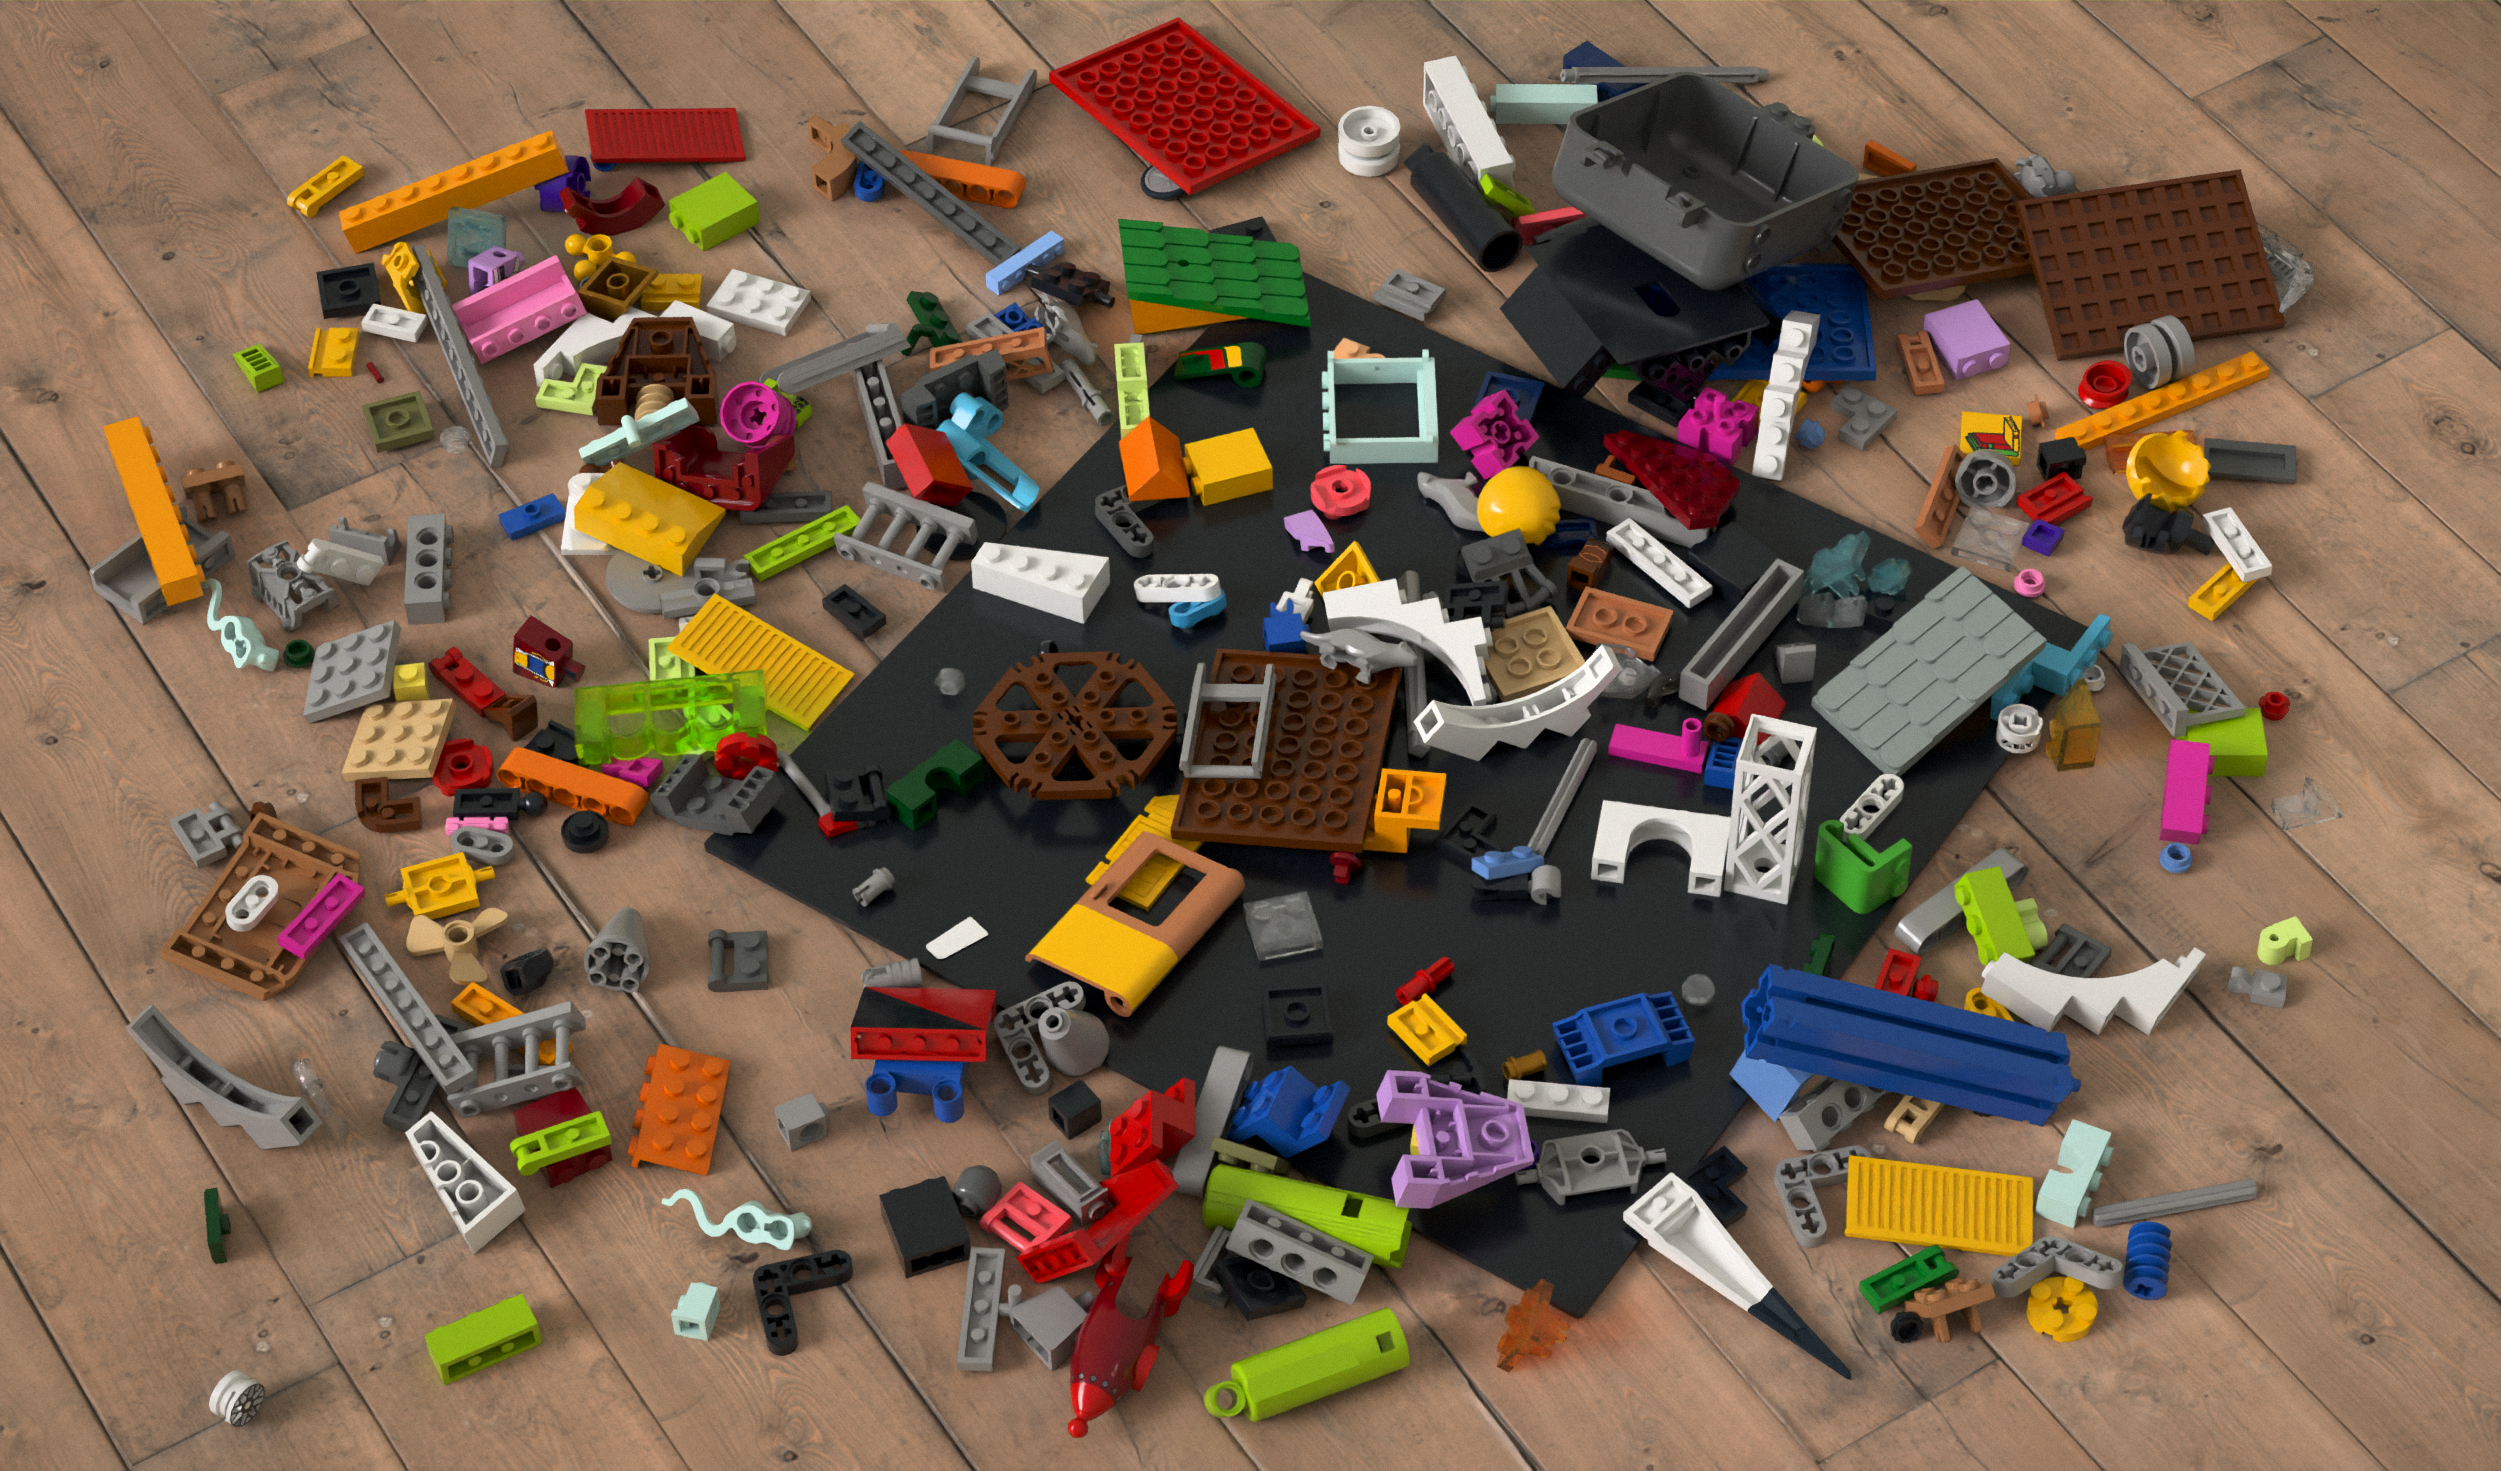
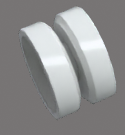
M1362 106L1349 110L1341 117L1338 124V157L1340 164L1347 171L1366 177L1380 176L1390 172L1397 166L1400 159L1399 140L1401 127L1399 119L1391 111L1382 107Z

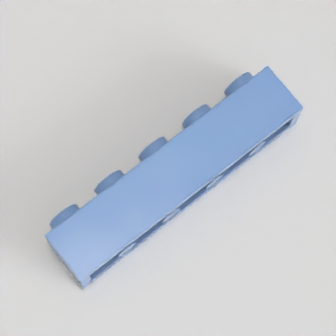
M1051 230L986 273L987 288L998 296L1008 291L1011 287L1029 276L1025 274L1028 264L1032 263L1041 268L1065 252L1064 238Z

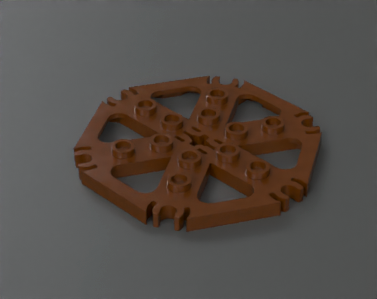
M1112 651L1039 653V659L1034 655L1031 656V667H1024L1020 661L1016 663L1017 671L1011 666L974 711L973 739L975 746L1008 788L1011 789L1014 784V792L1016 793L1023 787H1029V798L1033 799L1037 796V800L1112 798V793L1116 796L1121 795L1120 784H1127L1132 790L1135 789L1136 780L1140 786L1177 738L1176 706L1140 662L1135 667L1134 659L1132 658L1126 664H1120V654L1116 653L1112 656ZM1060 665H1094L1097 668L1096 672L1076 697L1072 695L1054 672V669ZM1135 681L1144 688L1154 701L1147 707L1110 708L1128 684ZM1018 685L1025 689L1041 710L1001 711L996 706L1012 686ZM1069 720L1076 725H1080L1081 730L1075 725H1070ZM1154 738L1138 759L1132 761L1126 760L1110 741ZM1039 742L1027 759L1020 764L1009 762L995 744ZM1074 753L1078 755L1095 777L1089 781L1054 780Z

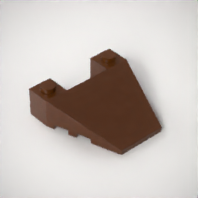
M693 317L633 318L619 341V349L615 355L612 354L609 358V366L597 379L595 404L599 426L622 425V417L630 415L631 404H636L638 391L650 384H660L670 388L674 393V401L686 398L697 411L700 421L694 424H718L719 396L716 376L711 369L709 358L702 346V340Z

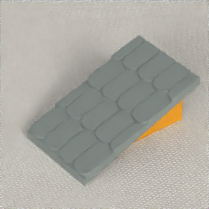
M1962 565L1927 593L1924 600L1896 621L1888 632L1850 661V665L1819 689L1817 695L1812 698L1811 706L1884 774H1893L1900 777L2046 647L2047 639L2038 631L2036 632L2029 623L2015 613L1996 594H1993L1986 585Z

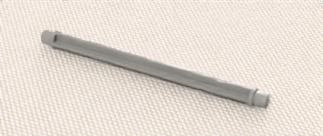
M1756 66L1572 67L1571 69H1562L1560 77L1562 82H1571L1572 84L1652 83L1678 72H1693L1707 76L1718 83H1757L1758 81H1767L1769 73L1767 69H1758Z

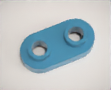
M1221 589V595L1208 602L1174 603L1168 610L1172 625L1181 629H1188L1209 616L1221 613L1227 605L1225 592Z

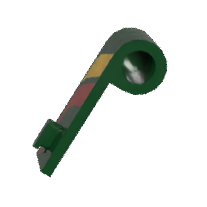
M1245 342L1179 352L1174 378L1175 380L1231 373L1237 384L1246 388H1253L1261 383L1267 359V350L1258 343Z

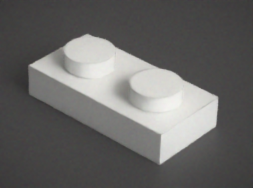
M372 304L361 322L362 330L365 332L415 343L428 324L427 315L378 304Z

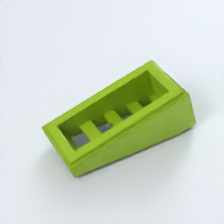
M260 343L232 354L234 360L257 393L284 382L280 365Z

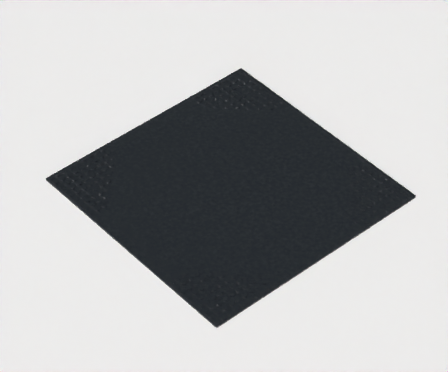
M1303 272L1311 327L1254 318L1213 323L1186 350L1245 342L1258 343L1267 350L1263 377L1258 386L1253 388L1240 386L1235 382L1231 373L1175 380L1176 360L1148 389L1150 417L1179 437L1182 457H1185V444L1254 428L1273 468V489L1204 506L1200 496H1195L1192 491L1190 475H1186L1190 497L1165 499L1135 513L1153 534V551L1147 557H1133L1126 552L1095 515V499L1097 496L1126 485L1119 448V441L1121 440L1119 418L997 543L1109 557L1110 584L1085 623L1082 624L973 588L971 570L789 755L828 803L829 800L824 782L825 770L864 769L868 765L876 764L882 770L883 778L881 784L885 800L887 801L886 790L895 781L905 777L918 764L925 762L942 746L948 745L956 738L983 758L984 779L962 796L948 788L934 790L936 792L938 814L916 831H913L891 814L885 820L868 821L866 827L828 838L818 826V818H820L818 811L780 765L776 775L786 792L779 797L777 803L771 807L770 812L763 817L762 822L755 827L753 833L734 832L730 836L714 832L705 841L704 848L711 855L907 960L918 958L920 967L961 989L997 990V1008L1002 1011L1061 983L1068 981L1078 983L1082 987L1086 999V1004L1082 1011L1098 1017L1104 1024L1110 1038L1109 1052L1102 1065L1149 1090L1152 1089L1161 1094H1164L1168 1088L1173 1087L1183 1077L1195 1081V1108L1219 1046L1239 1049L1254 1054L1253 1069L1247 1086L1253 1081L1258 1082L1266 1078L1273 1071L1278 1072L1289 1066L1294 1067L1319 1089L1324 1085L1329 1086L1342 1080L1351 1089L1327 1140L1287 1159L1257 1134L1244 1141L1268 1154L1291 1162L1292 1167L1329 1187L1395 1200L1391 1178L1402 1155H1411L1410 1143L1414 1124H1407L1365 1138L1354 1136L1347 1126L1348 1112L1352 1106L1377 1098L1376 1094L1387 1070L1416 1071L1429 1075L1443 1073L1463 1075V1072H1471L1469 1064H1466L1465 1059L1460 1056V1046H1464L1472 1053L1483 1071L1486 1093L1507 1099L1509 1081H1507L1503 1074L1502 1063L1506 1062L1508 1057L1518 1058L1540 1049L1546 1057L1547 1069L1524 1076L1521 1080L1578 1085L1555 1038L1552 1023L1573 1016L1581 1009L1643 992L1652 995L1671 991L1696 1040L1690 1059L1667 1067L1661 1053L1603 1068L1602 1085L1595 1087L1610 1088L1607 1123L1525 1116L1529 1137L1537 1143L1541 1151L1546 1140L1616 1129L1628 1131L1637 1145L1643 1147L1644 1152L1664 1148L1667 1159L1666 1163L1649 1164L1646 1167H1642L1637 1193L1631 1194L1630 1186L1565 1196V1204L1559 1205L1542 1187L1541 1183L1535 1182L1517 1186L1514 1172L1430 1209L1413 1208L1407 1217V1220L1412 1223L1411 1231L1571 1317L1581 1319L1644 1238L1623 1220V1212L1669 1173L1672 1172L1679 1176L1702 1161L1749 1100L1750 1096L1731 1077L1730 1072L1745 1050L1744 1035L1748 1031V1026L1743 1025L1741 1003L1752 988L1759 989L1758 980L1769 964L1782 966L1785 970L1791 968L1803 971L1805 962L1811 963L1813 957H1810V950L1814 937L1820 939L1821 934L1826 933L1836 936V941L1825 977L1840 980L2012 752L2002 748L1996 740L1998 721L1990 718L1991 695L1900 776L1904 783L1902 800L1864 840L1879 854L1903 838L1913 846L1908 886L1904 893L1898 897H1892L1870 913L1859 914L1854 912L1819 882L1813 874L1819 826L1828 820L1839 821L1841 816L1868 787L1884 773L1811 706L1812 698L1817 695L1819 689L1850 665V661L1889 631V629L1863 621L1864 612L1875 592L1917 605L1925 599L1927 593L1958 568L1717 459L1741 482L1737 497H1733L1726 513L1720 516L1716 530L1723 528L1733 521L1783 558L1786 563L1804 571L1800 599L1730 681L1731 683L1759 672L1786 702V707L1779 720L1817 728L1803 854L1787 905L1725 891L1726 865L1720 897L1688 893L1691 857L1682 846L1665 839L1647 840L1632 849L1628 856L1623 884L1591 879L1592 857L1603 800L1731 817L1733 800L1732 789L1704 785L1705 768L1713 740L1708 738L1704 732V720L1709 713L1713 712L1723 691L1705 711L1680 699L1679 689L1682 670L1735 608L1712 591V595L1689 609L1614 547L1611 563L1596 589L1674 610V617L1654 662L1613 651L1623 670L1587 707L1591 716L1572 737L1544 728L1526 749L1498 740L1480 761L1430 746V750L1422 758L1408 753L1403 667L1376 794L1379 791L1382 768L1446 773L1447 779L1439 830L1411 828L1407 853L1363 850V853H1355L1362 863L1361 868L1358 871H1351L1348 885L1335 883V877L1333 876L1335 866L1329 862L1330 855L1338 853V851L1204 841L1195 853L1239 871L1244 878L1245 890L1129 1017L1120 1016L1109 1007L1103 990L1039 960L1034 959L1031 963L1025 961L1027 954L1092 886L1085 879L1099 862L1102 861L1109 865L1111 860H1108L1105 855L1137 816L1143 815L1148 818L1150 813L1145 812L1144 808L1154 796L1180 795L1184 779L1183 770L1179 769L1181 754L1161 757L1140 786L1135 780V789L1131 790L1127 784H1120L1121 795L1116 796L1112 793V798L1037 800V796L1033 799L1029 798V787H1023L1018 793L1014 792V784L1009 789L974 744V711L1011 666L1017 671L1016 663L1020 661L1024 667H1031V656H1037V648L1043 641H1054L1058 646L1059 653L1112 651V656L1116 653L1120 654V664H1126L1131 658L1134 659L1135 667L1140 662L1174 703L1176 711L1188 714L1198 663L1206 664V684H1208L1217 648L1266 651L1263 638L1264 618L1271 617L1270 604L1275 602L1277 607L1285 591L1294 593L1301 578L1313 581L1310 591H1313L1311 599L1314 600V608L1305 624L1309 625L1310 633L1324 634L1330 632L1325 603L1314 582L1354 541L1359 542L1380 581L1396 578L1398 585V579L1406 571H1415L1420 579L1421 601L1423 600V594L1435 591L1442 602H1444L1445 585L1473 583L1472 580L1462 576L1457 571L1455 565L1457 550L1468 542L1491 538V536L1483 531H1472L1453 524L1444 508L1438 502L1423 496L1418 487L1417 477L1420 472H1425L1438 478L1464 480L1466 473L1470 471L1478 481V483L1472 485V489L1477 498H1479L1483 487L1492 477L1484 480L1471 462L1474 458L1473 453L1470 449L1463 451L1450 431L1463 418L1472 415L1470 411L1474 406L1487 370L1545 382V391L1532 422V427L1540 437L1527 451L1517 454L1519 459L1511 467H1529L1531 457L1536 456L1595 474L1597 466L1600 463L1604 464L1608 456L1613 455L1603 445L1605 434H1613L1622 430L1694 449L1584 398L1580 400L1562 388ZM1343 338L1370 347V354L1378 353L1385 356V358H1422V349L1429 350V357H1434L1439 441L1438 463L1330 464V451H1324L1323 434H1329V431H1323V413H1328V410H1323L1322 392H1328V389H1322V372H1328L1327 351H1334ZM1417 383L1334 384L1336 438L1419 437ZM1616 458L1615 469L1633 475ZM1333 465H1346L1347 470L1356 472V468L1363 471L1371 482V497L1368 509L1354 515L1341 516L1336 520L1328 519L1324 512L1317 509L1311 500V483L1315 481V475L1320 470ZM1636 478V484H1635V486H1636V487H1639V488H1642V489L1648 490V489ZM1340 488L1336 489V492L1338 493L1346 492L1342 491ZM1312 509L1328 531L1334 543L1335 552L1327 553L1324 547L1301 551L1300 540H1296L1285 529L1284 517ZM1560 509L1558 511L1560 521L1555 524L1556 531L1591 528L1594 535L1552 545L1551 540H1549L1544 546H1536L1535 543H1528L1526 546L1529 554L1532 556L1535 567L1557 587L1559 592L1554 598L1545 600L1535 610L1551 606L1564 628H1566L1583 593L1567 586L1568 564L1573 557H1577L1580 551L1583 550L1588 538L1592 537L1609 543L1606 541L1607 531L1616 525ZM1119 523L1117 524V526L1130 527L1131 524ZM1655 538L1688 565V553L1691 548ZM1525 571L1520 572L1528 595L1531 597L1540 588ZM1214 574L1218 577L1220 587L1225 592L1227 605L1221 613L1209 616L1197 622L1191 628L1181 629L1172 625L1168 612L1170 606L1176 602H1140L1136 597L1134 582L1145 575ZM1582 574L1577 577L1580 582L1588 583L1587 575ZM1975 576L1993 594H1996L2015 613L2029 623L2036 632L2038 631L2045 637L2050 644L2071 651L2089 628ZM1511 577L1500 578V581H1507L1509 588L1508 602L1510 604L1520 602ZM1467 615L1466 619L1474 618V615ZM1369 633L1386 643L1399 644L1402 642V639L1397 637ZM1572 639L1585 662L1599 648V646ZM1799 642L1816 644L1813 681L1782 684L1772 646ZM1306 643L1305 654L1322 655L1319 652L1320 646ZM1424 649L1427 706L1433 700L1451 705L1472 706L1465 688L1456 675L1441 660ZM1091 664L1081 666L1060 665L1054 669V672L1072 695L1076 697L1096 672L1097 668ZM1135 681L1128 684L1110 708L1147 707L1154 701L1144 688ZM1018 685L1012 686L996 706L1001 711L1041 710L1025 689ZM2033 685L2029 693L2022 695L2019 704L2033 707L2038 711V716H2040L2056 694ZM1497 696V702L1495 704L1502 703L1499 696ZM1688 718H1695L1702 724L1701 741L1709 742L1702 774L1608 755L1609 744L1616 724L1682 737L1683 722ZM1069 720L1070 725H1075V726H1077L1076 724L1072 723V722ZM1588 738L1589 740L1596 741L1597 752L1543 856L1544 865L1555 866L1561 872V897H1554L1546 893L1547 905L1535 902L1531 897V893H1528V899H1497L1482 902L1474 900L1471 895V878L1477 873L1472 871V867L1435 848L1434 840L1472 800L1497 814V822L1484 837L1506 848V852L1512 851L1517 846L1527 847L1581 740ZM1795 740L1801 750L1803 741ZM1037 742L995 743L1008 761L1013 764L1024 762L1038 745ZM1790 753L1781 759V764L1778 768L1795 769L1796 762ZM1085 767L1060 771L1054 780L1089 781L1095 777ZM1764 784L1752 794L1751 803L1769 789L1767 784ZM1792 784L1785 788L1790 797L1792 793ZM860 785L865 805H872L873 801L869 785ZM1883 790V795H1882L1883 798H1884V794L1887 792V791H1885V790ZM1774 797L1756 812L1765 824L1783 808L1776 797ZM1874 805L1863 807V810L1868 813L1879 811ZM1789 818L1770 832L1772 836L1788 825ZM1858 820L1857 825H1856L1854 828H1858V829H1859V822H1860L1859 820ZM1750 823L1748 829V836L1755 831ZM1786 839L1780 844L1786 845ZM1185 865L1149 911L1118 897H1115L1108 905L1147 924L1159 926L1207 874ZM1765 866L1756 868L1757 871L1767 873L1771 870ZM885 867L895 879L892 889L890 891H883L867 906H862L860 902L863 899L858 902L853 895V889L873 875V870ZM1532 872L1525 873L1528 874V880H1531ZM968 917H972L988 932L986 937L944 959H937L926 948L929 942ZM1446 956L1454 964V972L1436 984V990L1433 993L1426 994L1467 1034V1043L1456 1046L1455 1051L1428 1066L1387 1025V1019L1390 1014L1404 1007L1398 1001L1395 991L1415 977L1416 971L1420 969L1426 970L1440 958ZM1327 983L1333 1027V1042L1267 1047L1261 987ZM1071 994L1065 996L1069 1003L1075 1001ZM1115 997L1116 1001L1123 1006V1001ZM1052 1001L1053 1006L1058 1007L1056 1001ZM1045 1006L1036 1007L1031 1012V1016L1040 1019L1041 1015L1048 1008ZM1025 1014L1021 1015L1023 1022L1028 1024ZM1457 1083L1462 1085L1461 1090L1479 1095V1091L1474 1084L1464 1085V1083ZM1244 1097L1242 1098L1240 1107H1241V1105H1242V1103H1243V1101H1244V1099H1245ZM1358 1118V1119H1357V1120H1361V1121L1363 1122V1124H1364V1123H1368V1121H1364L1363 1118ZM1591 1155L1583 1158V1160L1589 1164H1594L1600 1161L1598 1158Z

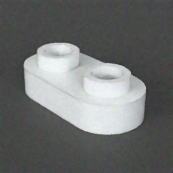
M258 875L251 878L226 907V922L228 926L240 932L253 929L279 898L277 882L267 875ZM260 894L267 895L265 897H258Z

